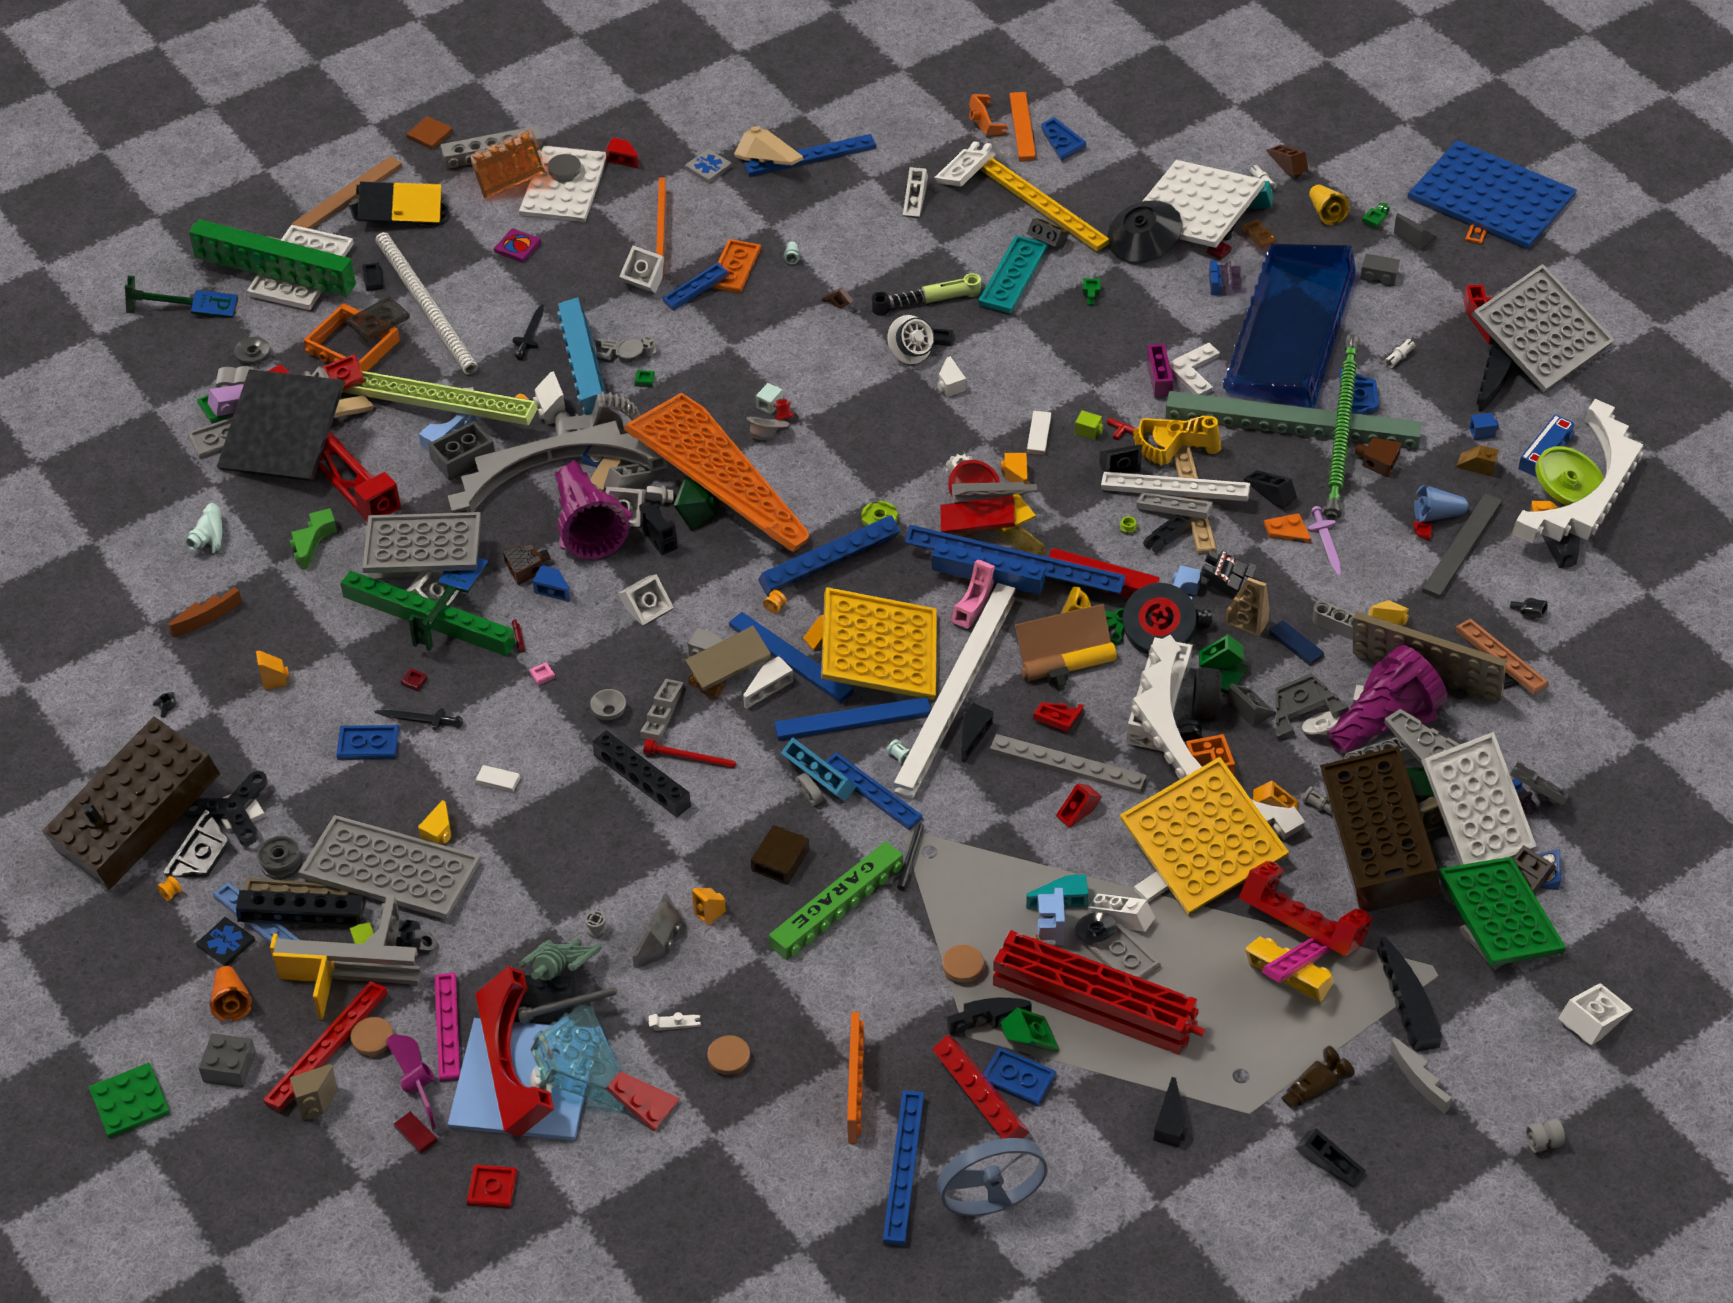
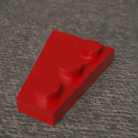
M621 1071L615 1075L605 1088L652 1131L657 1129L680 1099Z

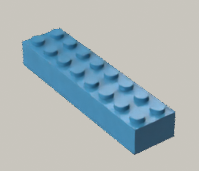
M577 297L559 303L560 311H557L560 322L562 321L560 326L562 332L565 333L563 335L564 342L568 345L566 351L568 357H571L568 359L571 369H574L571 373L574 381H577V383H574L577 393H580V395H577L580 406L584 405L582 407L583 413L590 415L592 414L597 395L602 392L606 394L589 323Z

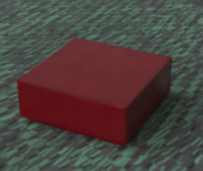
M411 668L401 680V685L418 692L428 679V676Z

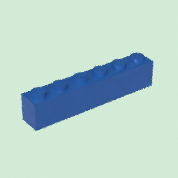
M937 542L931 555L933 571L971 579L975 561L981 560L995 566L992 577L994 585L1000 583L1029 593L1040 595L1046 581V566Z

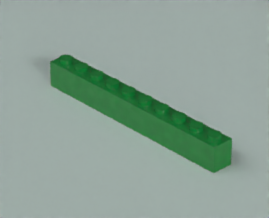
M351 570L340 582L344 598L409 621L408 619L412 614L426 618L437 603V601ZM445 605L431 628L437 632L503 656H507L516 644L514 629Z

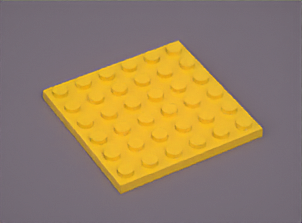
M826 587L824 592L821 679L919 698L927 697L930 700H934L936 696L937 609Z
M1221 757L1204 765L1119 816L1187 915L1246 881L1249 871L1265 861L1276 863L1289 855L1285 845Z

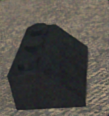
M525 975L528 989L523 995L518 1008L526 1006L532 1009L574 998V977L556 976L550 980L539 978L535 980L531 975ZM573 1007L535 1016L529 1023L571 1025ZM518 1010L516 1011L514 1022H520Z

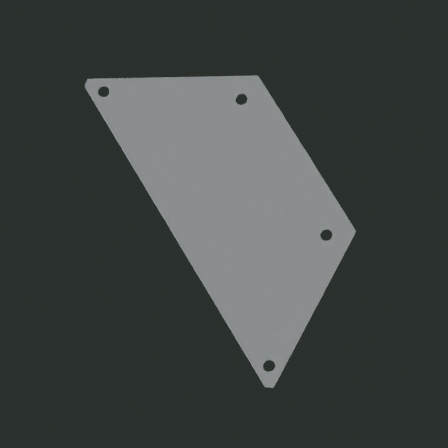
M914 831L903 837L907 851L909 850ZM926 834L921 835L912 867L941 958L943 959L945 952L953 946L970 945L978 949L984 959V969L975 983L948 980L958 1012L964 1011L965 1003L981 999L1019 998L1029 1000L1032 1003V1012L1045 1016L1060 1050L1054 1052L1010 1041L1004 1036L1002 1027L992 1029L990 1023L966 1030L965 1034L968 1038L1166 1092L1171 1077H1175L1181 1096L1251 1114L1296 1081L1315 1061L1322 1062L1324 1060V1048L1332 1046L1337 1051L1396 1007L1395 994L1391 992L1389 987L1390 979L1383 970V959L1379 958L1375 950L1360 947L1346 957L1332 950L1314 961V966L1328 969L1332 973L1331 975L1334 980L1332 987L1322 1003L1283 982L1278 983L1263 974L1260 969L1250 965L1245 951L1246 947L1260 936L1264 939L1270 938L1274 940L1277 946L1283 949L1286 947L1291 950L1311 937L1297 930L1204 906L1187 915L1177 899L1159 895L1148 903L1155 919L1145 932L1123 928L1161 963L1160 968L1148 975L1144 980L1182 993L1186 997L1190 996L1197 999V1008L1199 1009L1196 1018L1198 1021L1197 1026L1206 1029L1205 1034L1201 1037L1190 1033V1041L1187 1048H1183L1180 1055L1174 1054L1170 1050L1158 1048L1012 993L1003 987L999 988L993 985V975L995 973L993 971V961L999 950L1003 948L1004 941L1010 930L1018 932L1019 935L1034 938V935L1038 936V919L1054 917L1040 916L1038 908L1026 909V893L1065 875L1077 873ZM932 846L936 848L937 855L934 858L927 859L922 856V849ZM1086 876L1088 906L1097 894L1142 899L1134 892V888ZM1088 906L1064 907V946H1055V940L1042 941L1103 964L1088 950V945L1091 943L1081 940L1075 931L1078 920L1094 912L1090 911ZM1404 958L1423 987L1438 977L1433 965ZM1242 1069L1249 1073L1250 1078L1246 1083H1237L1233 1079V1073L1236 1070Z

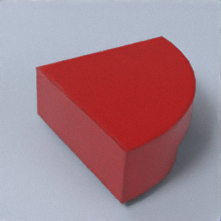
M1414 521L1413 529L1417 536L1430 541L1432 524Z

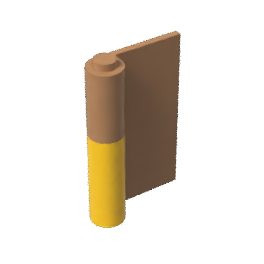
M1104 604L1015 624L1023 664L1021 674L1023 679H1027L1028 682L1046 678L1048 671L1066 666L1068 671L1071 672L1117 661L1115 646L1110 641Z

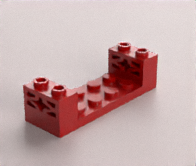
M1265 861L1249 871L1239 899L1345 957L1363 945L1373 917L1369 916L1366 911L1355 908L1339 918L1338 922L1328 920L1323 917L1322 913L1312 911L1306 908L1302 902L1293 901L1285 893L1276 891L1284 869L1280 868L1277 863Z

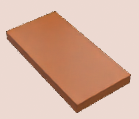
M728 239L718 263L728 271L729 276L710 288L741 294L761 251V245Z

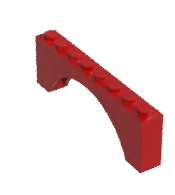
M507 966L475 994L504 1132L521 1137L554 1110L549 1091L535 1086L526 1087L515 1072L511 1057V1033L516 1011L528 988L524 972Z

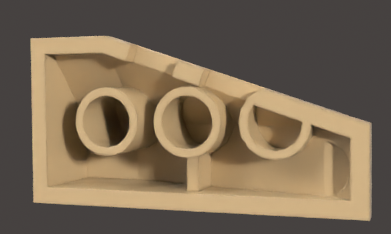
M759 126L752 127L751 130L744 132L734 153L735 157L747 161L757 158L759 162L773 160L775 164L793 165L804 160L801 154L771 132Z
M1248 577L1227 608L1224 624L1259 637L1269 619L1270 609L1266 583Z

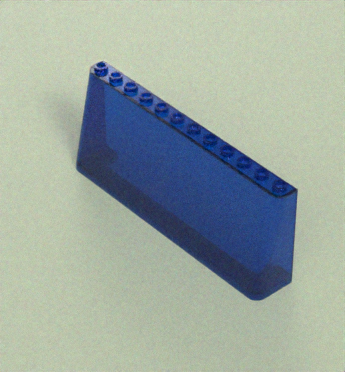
M1270 245L1269 251H1266V260L1262 263V272L1258 275V284L1255 285L1254 296H1251L1250 308H1247V317L1243 320V329L1239 332V341L1235 344V353L1231 356V365L1227 368V377L1223 380V389H1226L1227 393L1297 407L1315 408L1355 278L1356 266L1352 245Z

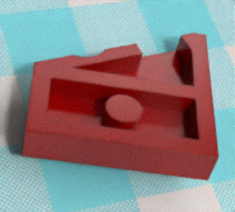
M1041 702L1033 713V720L1069 732L1082 714L1084 705L1078 704V708L1066 707L1065 703L1052 704Z

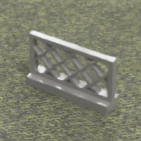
M1023 482L952 484L953 503L1006 497L1018 493L1024 500V494L1037 490V484H1024Z

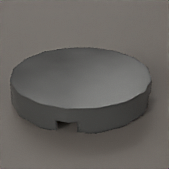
M571 154L557 155L548 162V172L558 180L572 179L577 173L581 172L580 159Z

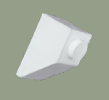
M950 356L947 357L939 373V382H937L939 391L943 392L946 397L966 391V378Z

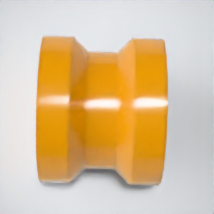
M772 590L769 597L764 599L763 605L767 611L777 614L781 609L780 607L786 604L787 599L780 591Z
M172 876L167 877L164 883H159L156 886L160 895L168 902L173 899L175 894L182 892L180 884Z

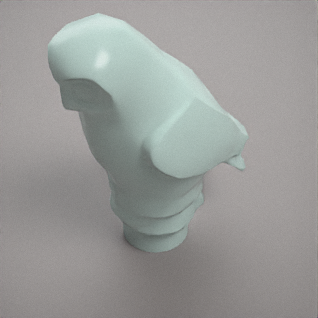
M209 503L203 510L204 514L198 520L196 527L189 532L188 537L185 539V545L194 551L197 548L202 549L206 544H209L213 554L215 551L221 550L223 526L221 508L215 503Z

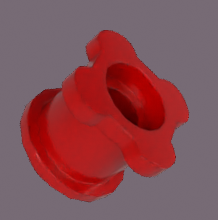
M786 398L776 400V404L773 405L776 407L777 412L775 419L782 420L794 417V413L790 410L791 401H787Z

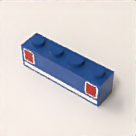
M1555 414L1522 454L1518 469L1537 477L1535 465L1540 455L1550 447H1565L1568 440L1571 441L1574 437V422Z

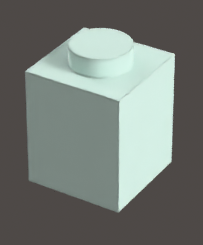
M767 383L756 395V408L772 414L776 410V407L773 406L776 404V400L783 399V390Z

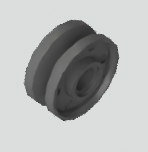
M275 836L264 841L258 848L257 857L262 873L268 878L274 880L289 878L296 874L302 865L298 843L293 838Z

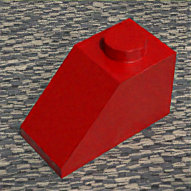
M612 138L605 150L607 162L638 168V154L629 141Z
M1077 783L1056 816L1071 828L1093 812L1102 796L1091 786Z

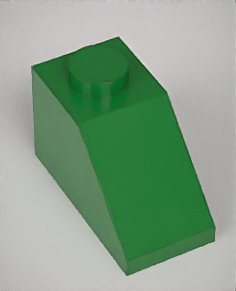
M1229 635L1199 651V666L1201 668L1229 669L1244 660L1243 645Z

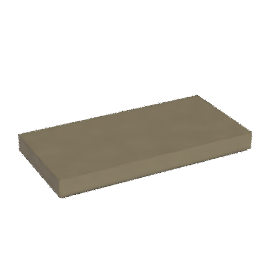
M751 626L691 656L685 661L701 689L705 691L772 656L755 627Z

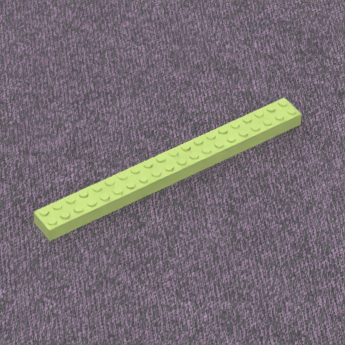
M362 371L365 382L342 391L349 394L529 425L538 410L535 401Z

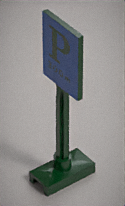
M128 275L127 277L128 285H125L126 313L134 312L136 300H151L192 305L191 314L233 318L237 301L236 294L196 290L194 298L146 293L142 290H135V276Z
M478 558L477 570L445 571L437 583L448 588L429 615L423 618L412 614L408 619L414 647H417L418 644L426 645L427 651L432 649L431 628L433 622L456 590L469 593L489 564L487 560Z

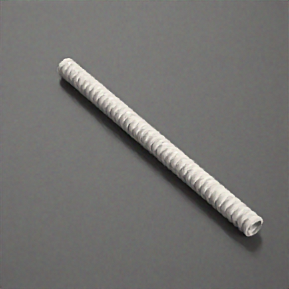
M388 233L379 234L375 240L376 244L463 372L467 375L476 372L478 364L466 349L459 336H457V333Z

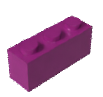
M1165 344L1147 345L1146 361L1154 397H1166L1169 391L1173 389V378Z

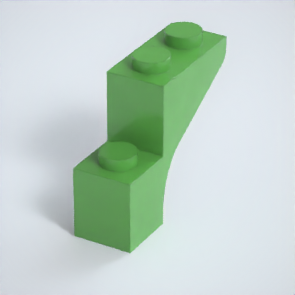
M331 508L310 513V521L307 522L308 528L291 532L293 540H290L292 551L296 550V553H294L296 564L300 563L302 570L310 566L318 543L324 537L337 533Z

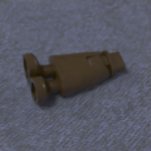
M1327 1046L1323 1049V1063L1315 1061L1304 1071L1291 1087L1287 1089V1093L1281 1097L1283 1102L1293 1109L1297 1105L1302 1106L1304 1102L1307 1103L1338 1086V1080L1351 1078L1355 1074L1352 1064L1345 1058L1340 1060L1337 1051L1332 1046Z

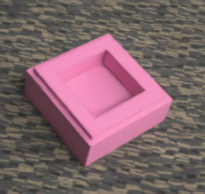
M547 662L529 669L530 675L538 686L555 679V674Z

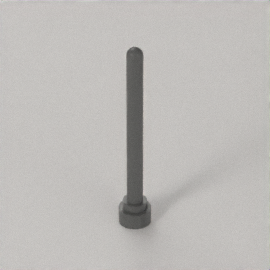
M611 987L532 1009L526 1006L519 1007L517 1009L521 1024L529 1023L535 1016L614 996L618 991L617 988Z

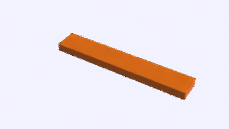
M1026 92L1010 93L1009 97L1019 161L1036 160Z

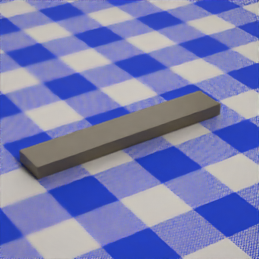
M247 878L244 890L362 896L313 882Z

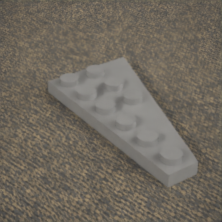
M1399 709L1384 720L1386 726L1421 764V760L1460 745L1450 738L1446 739L1441 736L1437 730L1430 729L1421 724L1420 720L1402 709Z

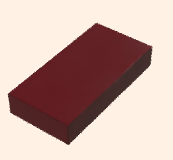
M411 1111L393 1123L394 1128L420 1154L438 1142L437 1137Z

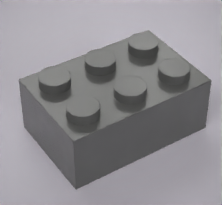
M475 421L428 443L430 459L449 480L476 467L475 457L495 452L493 440Z

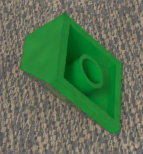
M1016 1008L1000 1022L1004 1030V1036L1010 1041L1054 1052L1060 1050L1045 1016Z

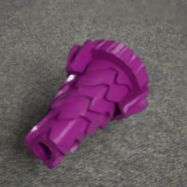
M573 460L571 463L563 466L558 472H555V480L561 497L559 502L563 509L558 519L559 546L562 550L567 549L571 555L581 559H601L614 553L622 546L630 528L629 519L632 517V514L613 495L607 494L601 489L598 490L597 486L591 482L588 473L583 472L580 464Z
M1406 645L1397 646L1383 658L1382 662H1378L1373 667L1358 700L1351 706L1349 711L1338 719L1339 723L1327 732L1331 748L1341 754L1344 752L1347 754L1357 750L1369 739L1373 741L1382 732L1390 730L1384 723V720L1399 709L1417 718L1423 725L1434 721L1437 718V710L1447 700L1446 687L1437 671L1420 653L1411 647L1409 648Z

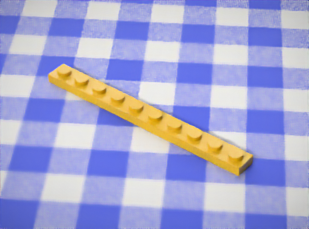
M991 157L980 168L986 175L1056 224L1070 231L1069 233L1096 252L1109 245V238Z

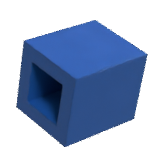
M1493 413L1471 415L1469 429L1474 440L1495 438L1499 424L1495 420Z

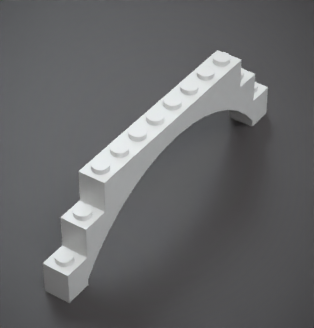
M1594 399L1584 420L1597 435L1605 453L1606 477L1604 481L1590 495L1571 505L1546 511L1527 512L1523 510L1516 520L1512 531L1513 535L1533 543L1536 537L1540 538L1541 534L1559 542L1564 535L1568 536L1569 532L1585 540H1588L1591 534L1595 535L1599 527L1598 523L1602 524L1605 515L1608 514L1612 506L1611 503H1615L1618 493H1621L1624 484L1629 480L1630 472H1634L1637 462L1639 463L1643 456V452H1641L1643 444L1628 438L1627 430L1629 426L1614 420L1615 415H1613L1615 407Z
M1169 635L1151 645L1149 658L1155 665L1142 671L1140 684L1145 692L1133 698L1131 710L1142 721L1144 730L1147 733L1150 732L1156 747L1162 749L1166 761L1169 764L1172 763L1178 778L1182 779L1202 766L1192 756L1182 740L1172 713L1170 678L1174 662L1180 657L1181 648L1173 637ZM1252 800L1269 825H1271V828L1282 840L1303 829L1305 821L1294 806L1283 808Z

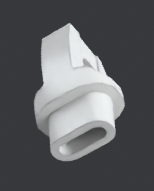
M647 486L646 498L650 501H660L662 505L665 502L672 503L673 490L666 489L665 486H662V488Z

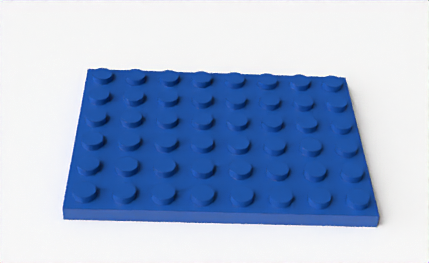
M1456 140L1408 192L1407 198L1529 249L1576 195L1577 189Z

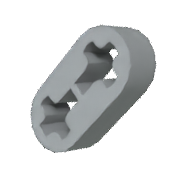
M807 773L796 777L799 789L813 806L823 802L821 791Z

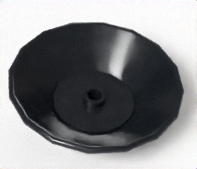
M1159 200L1142 201L1130 205L1120 212L1110 224L1107 238H1109L1108 247L1117 258L1129 263L1147 262L1159 258L1172 249L1180 238L1183 227L1181 215L1171 204Z

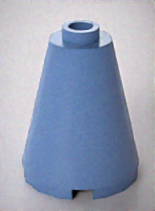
M1427 485L1420 486L1416 492V495H1419L1418 500L1414 501V512L1416 519H1420L1419 522L1463 516L1468 511V501L1462 496Z

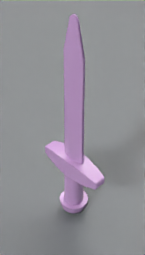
M1315 506L1312 508L1311 513L1315 516L1316 523L1310 525L1308 530L1320 533L1330 564L1336 573L1341 575L1340 561L1328 530L1334 527L1336 522L1335 520H1324L1321 514L1322 509L1319 506Z

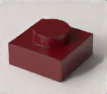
M1221 241L1216 248L1208 247L1207 253L1222 260L1231 252L1232 247Z

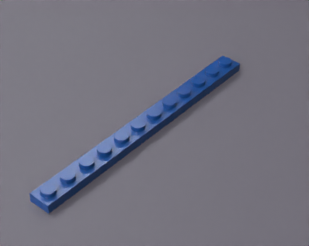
M914 525L909 526L905 543L908 545L934 550L937 542L1046 566V577L1119 595L1122 593L1126 576Z

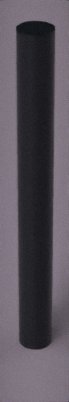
M922 823L916 824L897 885L899 890H905L924 829V824Z

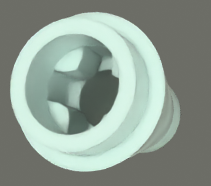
M789 242L783 255L784 260L791 265L796 264L800 260V253L796 242Z

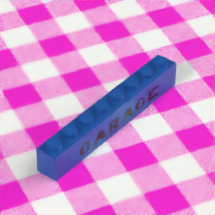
M890 515L761 573L758 581L765 594L769 595L772 590L779 591L896 538L900 529L893 516Z

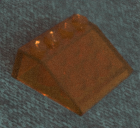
M531 129L522 131L513 137L506 138L497 144H492L470 155L484 199L545 173L540 145Z

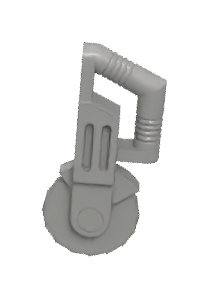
M592 338L597 359L610 361L614 355L618 359H634L644 349L643 343L638 339L622 340L619 342ZM597 345L601 346L603 352H597Z

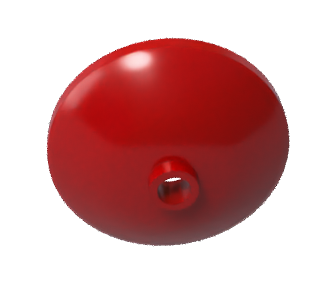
M966 460L959 463L951 471L948 479V490L952 497V484L1001 482L995 470L987 463L979 460Z

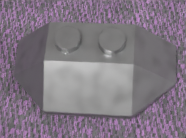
M667 893L663 894L632 956L635 968H640L665 958L667 952H671L673 949L675 936H679L681 933L682 924H680L679 914Z

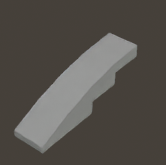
M670 679L664 680L653 698V706L649 710L647 721L640 731V738L659 742L679 700L684 682Z
M1394 1037L1391 1042L1390 1052L1398 1066L1412 1085L1430 1103L1445 1114L1450 1109L1452 1097L1439 1088L1440 1079L1427 1070L1428 1061Z

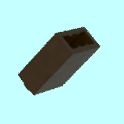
M773 825L751 858V871L788 885L810 850L809 838L802 834L788 831L786 828Z

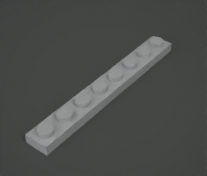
M996 734L990 747V753L1139 794L1146 781L1145 774Z

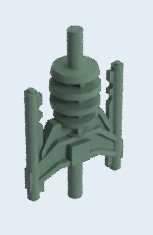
M579 938L574 939L569 944L561 945L547 940L519 962V966L524 967L534 961L531 977L535 980L538 978L550 980L563 971L566 963H570L568 968L571 971H575L588 959L599 953L602 945L580 946L581 940Z

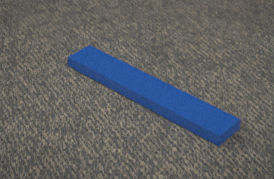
M837 752L825 761L856 784L857 787L854 789L856 792L906 829L910 830L923 819L922 814Z

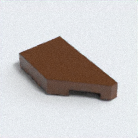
M841 287L823 296L821 301H829L834 303L835 307L842 308L849 305L853 299Z

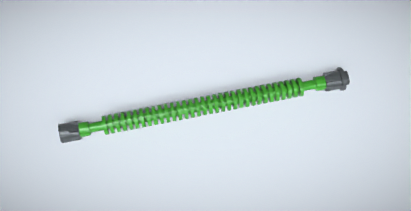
M1354 334L1347 335L1345 338L1344 350H1346L1345 356L1347 360L1343 362L1328 484L1331 493L1329 494V499L1326 500V507L1323 511L1324 516L1330 520L1340 518L1342 515L1341 502H1339L1340 495L1338 493L1343 488L1357 368L1354 358L1356 357V352L1358 353L1360 338Z

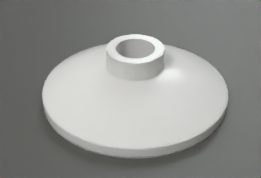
M1330 711L1316 714L1303 723L1302 729L1306 734L1325 735L1339 723L1338 719L1340 716L1333 718Z

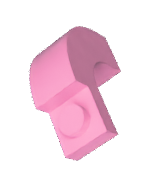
M981 560L975 561L968 590L962 600L954 606L952 623L967 629L975 623L985 608L993 588L994 565Z

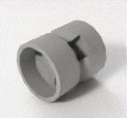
M1557 1118L1544 1121L1543 1125L1535 1123L1526 1126L1527 1142L1533 1153L1545 1151L1548 1149V1146L1551 1149L1562 1147L1566 1143L1564 1129Z

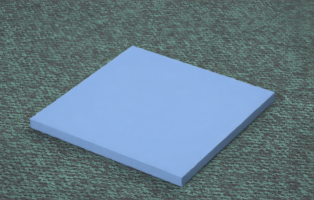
M474 1018L448 1121V1128L509 1134L504 1132L481 1019ZM513 1022L511 1057L515 1072L520 1081L526 1087H531V1072L537 1065L533 1057V1048L550 1038V1042L538 1048L536 1054L542 1062L543 1069H549L550 1067L553 1069L554 1079L552 1081L555 1083V1087L552 1088L551 1092L554 1110L522 1136L575 1141L598 1039V1030Z

